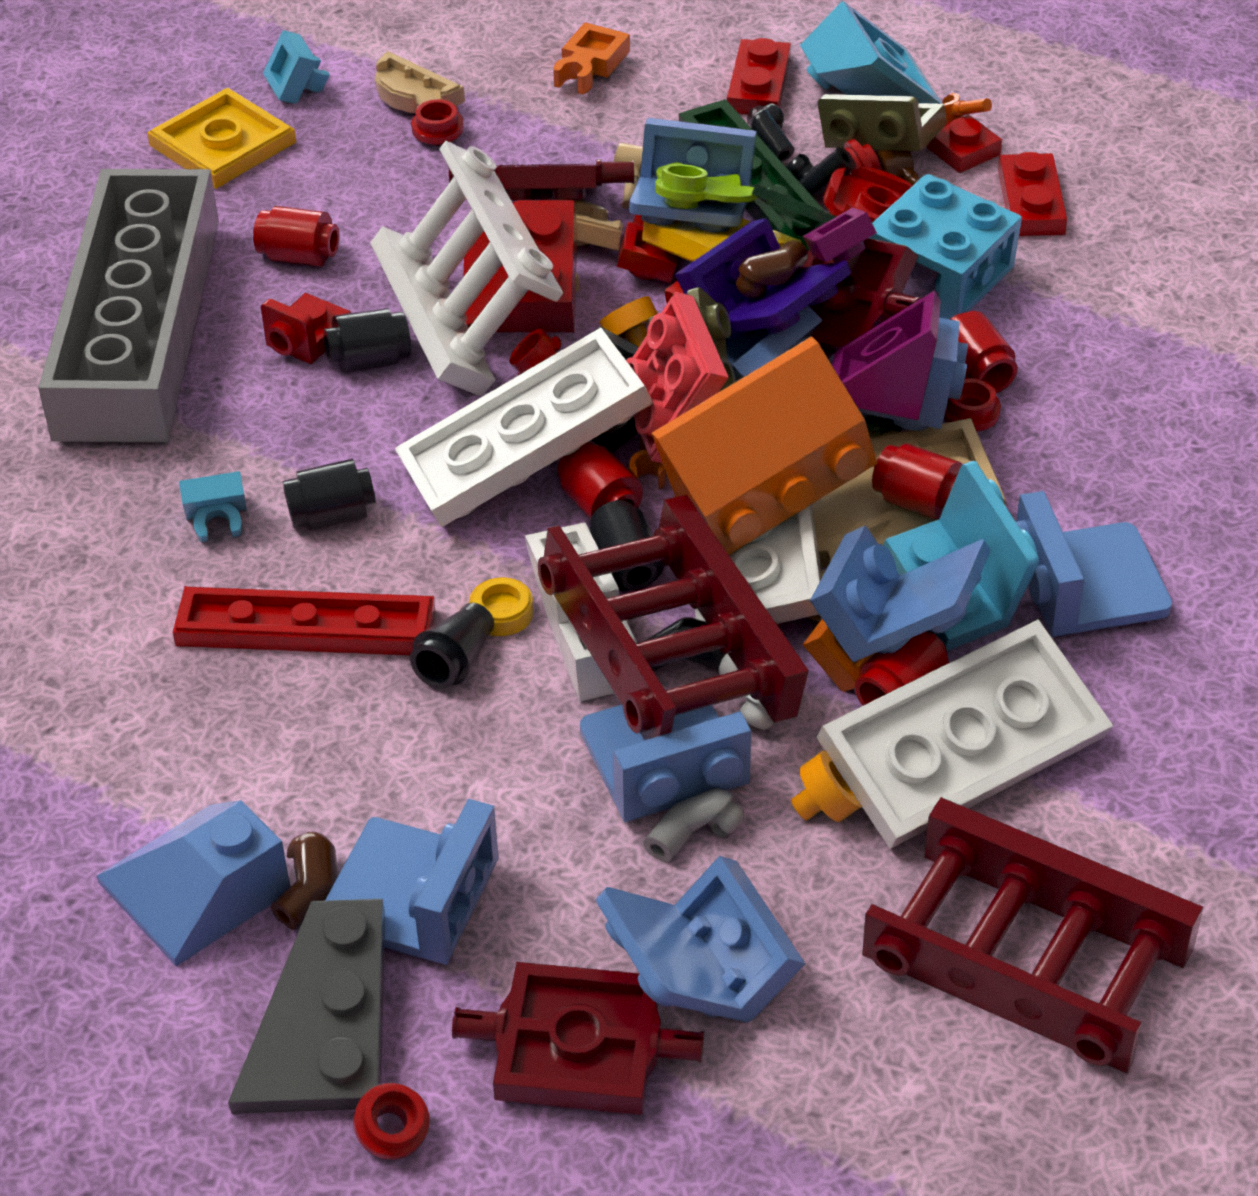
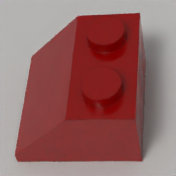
M517 200L513 202V205L539 251L552 262L553 268L551 272L562 289L563 295L556 302L528 290L496 332H533L534 330L542 329L545 333H575L577 226L574 200ZM485 232L481 234L464 257L463 277L490 243ZM503 265L466 311V324L468 328L509 277Z

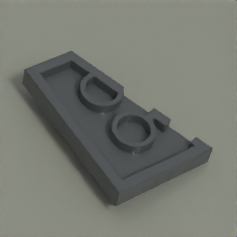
M383 899L311 901L228 1101L231 1114L356 1109L358 1102L367 1091L381 1085L385 908Z

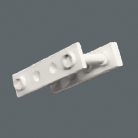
M445 140L439 150L454 175L453 179L412 233L406 232L402 235L382 226L370 244L437 379L481 396L487 392L495 381L484 359L485 351L483 348L522 297L530 290L557 302L563 295V291L551 272L553 268L552 262L539 251L494 171L496 169L495 162L476 147L470 146L465 150ZM465 199H467L472 208L433 260L430 246ZM485 232L490 243L456 288L450 293L448 289L450 284L447 279L481 234ZM503 265L509 277L468 328L466 324V311Z

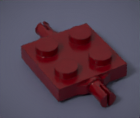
M596 159V164L496 165L494 170L511 200L531 199L532 189H552L553 199H585L586 188H596V186H602V184L613 183L634 184V161L602 162V159ZM449 168V183H450V181L453 179L454 175H453V173L451 172V170H450V168Z
M871 238L863 241L866 248L855 257L847 260L851 274L836 284L839 290L838 293L824 302L809 306L823 320L811 335L822 349L833 352L837 351L923 298L903 294L918 259V255L905 245ZM809 249L808 258L803 267L834 263V261L831 259L825 262L813 257Z
M516 962L511 991L501 1004L498 1012L456 1007L452 1020L453 1039L465 1038L495 1041L498 1059L493 1079L494 1100L643 1115L648 1077L657 1065L658 1058L698 1061V1063H702L705 1031L696 1032L661 1028V1020L658 1014L659 1004L653 1001L639 985L638 975L640 973Z

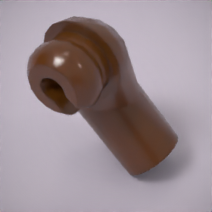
M316 831L298 835L288 845L287 858L294 859L293 866L296 882L271 903V910L276 919L291 930H295L302 924L311 901L326 900L338 877L335 846L326 836Z

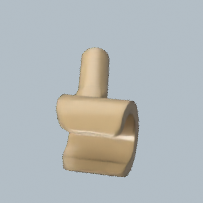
M620 143L615 152L614 162L634 161V184L625 183L622 207L629 209L630 198L640 178L643 147Z

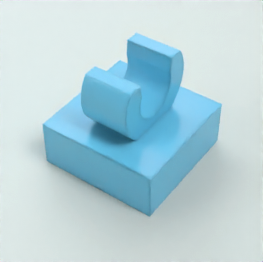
M282 30L263 72L277 98L280 101L293 104L298 103L304 88L314 92H321L330 76L329 72L318 69L321 60L312 54L302 36Z
M240 471L179 481L186 520L194 519L195 533L200 542L208 541L207 524L214 517H224L230 522L233 537L241 535L242 521L239 511H245L247 507Z

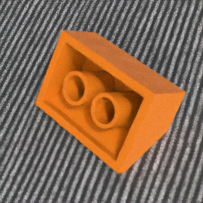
M812 336L651 433L675 497L687 494L728 555L878 464L864 417L819 343Z

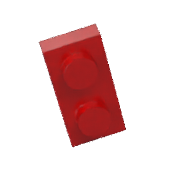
M768 38L740 40L727 94L728 103L738 114L748 115V112L753 107L758 105L765 106L770 103L780 108L791 58V43L775 42Z
M1023 152L1020 154L999 155L998 173L1005 209L1022 216L1019 236L1065 235L1067 215L1053 153Z

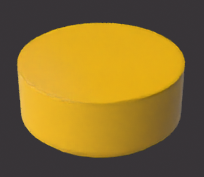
M507 577L492 578L476 586L470 595L469 603L473 602L484 606L493 616L494 629L489 634L491 636L516 634L525 629L533 618L532 593L519 580Z

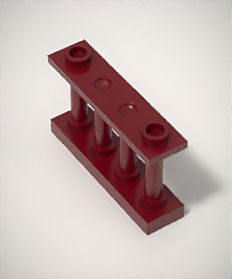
M687 494L663 501L659 528L655 530L654 536L578 555L560 525L547 529L544 556L538 560V575L541 585L548 595L555 596L623 705L625 719L634 733H640L644 740L672 732L676 715L748 695L760 701L774 723L798 716L809 670ZM660 561L663 565L669 566L678 579L665 584L606 598L594 577ZM689 604L693 609L699 610L707 625L635 644L622 622ZM719 649L722 653L729 655L738 670L665 690L651 667Z
M940 797L928 816L924 858L934 863L900 916L871 904L865 913L862 955L872 959L879 968L889 974L910 976L1071 1048L1078 1057L1090 1064L1098 1066L1109 1065L1127 1074L1134 1061L1142 1023L1127 1016L1157 960H1165L1181 968L1185 967L1195 947L1203 906ZM966 875L999 890L966 944H962L927 927L958 877ZM1027 903L1034 904L1064 917L1032 974L992 957L1021 907ZM1093 931L1131 946L1100 1003L1059 986L1087 935Z

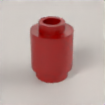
M274 206L271 211L261 210L255 220L253 230L254 248L257 253L266 254L270 261L322 267L328 257L335 256L339 246V228L337 224L332 223L330 214L325 211Z
M968 311L950 318V320L959 321L958 342L968 344L965 364H967L965 379L985 381L994 388L996 394L1006 389L1013 382L1018 371V366L1015 362V352L989 319L979 311Z
M586 442L574 453L563 456L559 462L558 476L563 491L590 519L599 507L611 501H627L634 507L639 508L643 496V487L640 481L607 448Z
M908 443L900 447L888 445L877 459L878 464L874 466L872 488L874 491L881 493L883 499L888 503L938 520L963 464Z
M925 631L911 637L902 648L894 653H876L861 667L860 677L855 682V693L858 700L864 706L949 664L945 645L935 634Z

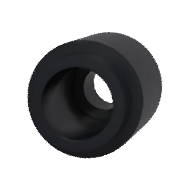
M389 308L334 315L332 318V328L323 330L327 360L329 363L338 362L342 373L397 365L399 358H406L411 355L410 331L404 312L391 313Z
M353 458L296 471V478L282 481L293 528L308 525L310 531L367 518L366 505L376 503L368 467L357 470Z
M617 500L608 502L599 507L590 519L589 531L598 549L654 536V532L643 511L627 501ZM657 561L611 574L620 591L640 590L652 584L661 575L665 565Z

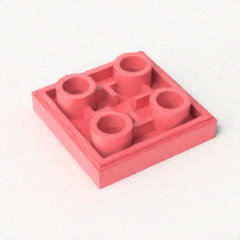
M675 292L663 311L652 318L648 326L647 336L634 356L626 360L645 385L653 401V404L633 416L636 430L641 434L651 461L661 464L663 463L651 433L717 394L729 378L694 297Z

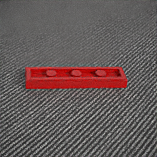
M184 586L173 628L175 646L410 656L417 635L433 626L436 611L434 596Z

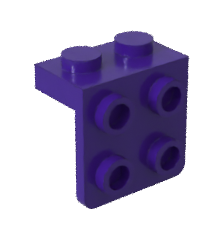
M765 218L751 221L677 272L675 276L684 294H687L690 289L701 287L714 301L721 303L725 307L731 323L730 337L736 339L748 335L757 329L766 328L768 334H774L793 326L800 320L798 314L800 310L806 306L824 302L836 295L839 291L836 284L849 276L851 270L847 261L803 267L787 282L780 285H767V291L761 298L752 299L742 295L736 287V280L740 275L738 268L747 257L780 248L768 219Z

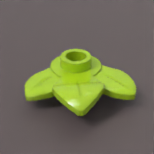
M679 162L661 166L656 170L658 179L655 182V192L665 198V204L674 208L693 209L698 207L699 201L704 200L745 203L753 201L761 195V189L740 186L738 174L707 177L708 173L703 168Z

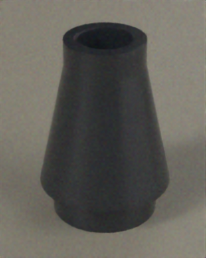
M467 603L455 614L418 634L414 640L413 650L410 655L411 666L415 674L427 685L438 689L462 683L467 678L486 637L494 629V619L491 613L478 603Z

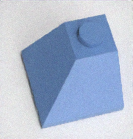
M242 800L207 806L97 875L98 883L175 966H178L270 906L272 902L290 887L282 840Z

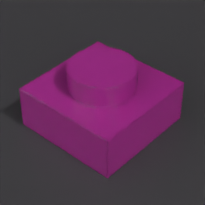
M851 208L807 233L803 238L813 257L825 262L831 259L834 262L847 261L861 253L866 248L863 241L877 232L867 212Z

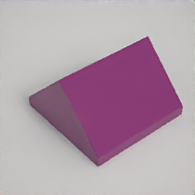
M935 291L835 351L832 366L857 408L919 420L938 335L941 300Z

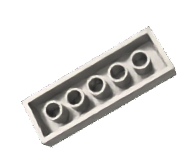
M101 169L38 387L51 441L169 442L219 225L211 169Z

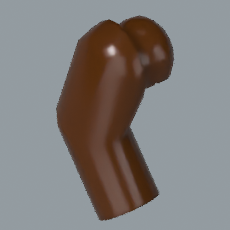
M791 240L782 245L778 250L747 257L738 268L740 272L736 280L738 291L748 298L758 299L765 295L767 285H780L787 282L806 263L808 258L806 247L799 241Z

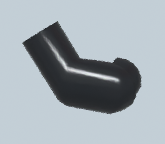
M772 103L765 106H755L748 112L747 124L753 131H757L760 139L781 162L788 160L793 155L795 148L782 131V123L784 122L782 110Z
M838 147L819 164L814 166L806 155L799 154L785 167L811 196H820L825 193L834 171L846 167L843 176H847L856 168V163L847 150Z

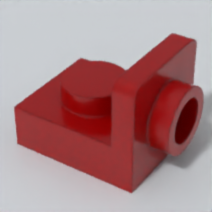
M306 292L291 306L270 298L260 306L266 345L281 355H290L311 365L325 353L323 330L332 328L333 316L351 313V311Z

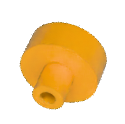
M645 296L614 310L599 321V325L623 339L626 338L627 341L639 347L647 336L646 327L649 326V317L655 316L658 312L650 297Z
M825 750L818 753L799 768L800 777L805 789L791 798V802L797 813L804 820H809L822 810L832 820L841 822L862 807Z

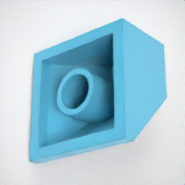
M843 0L800 44V47L811 63L807 67L808 73L819 85L827 90L835 86L846 95L911 96L917 98L918 103L942 104L909 51Z

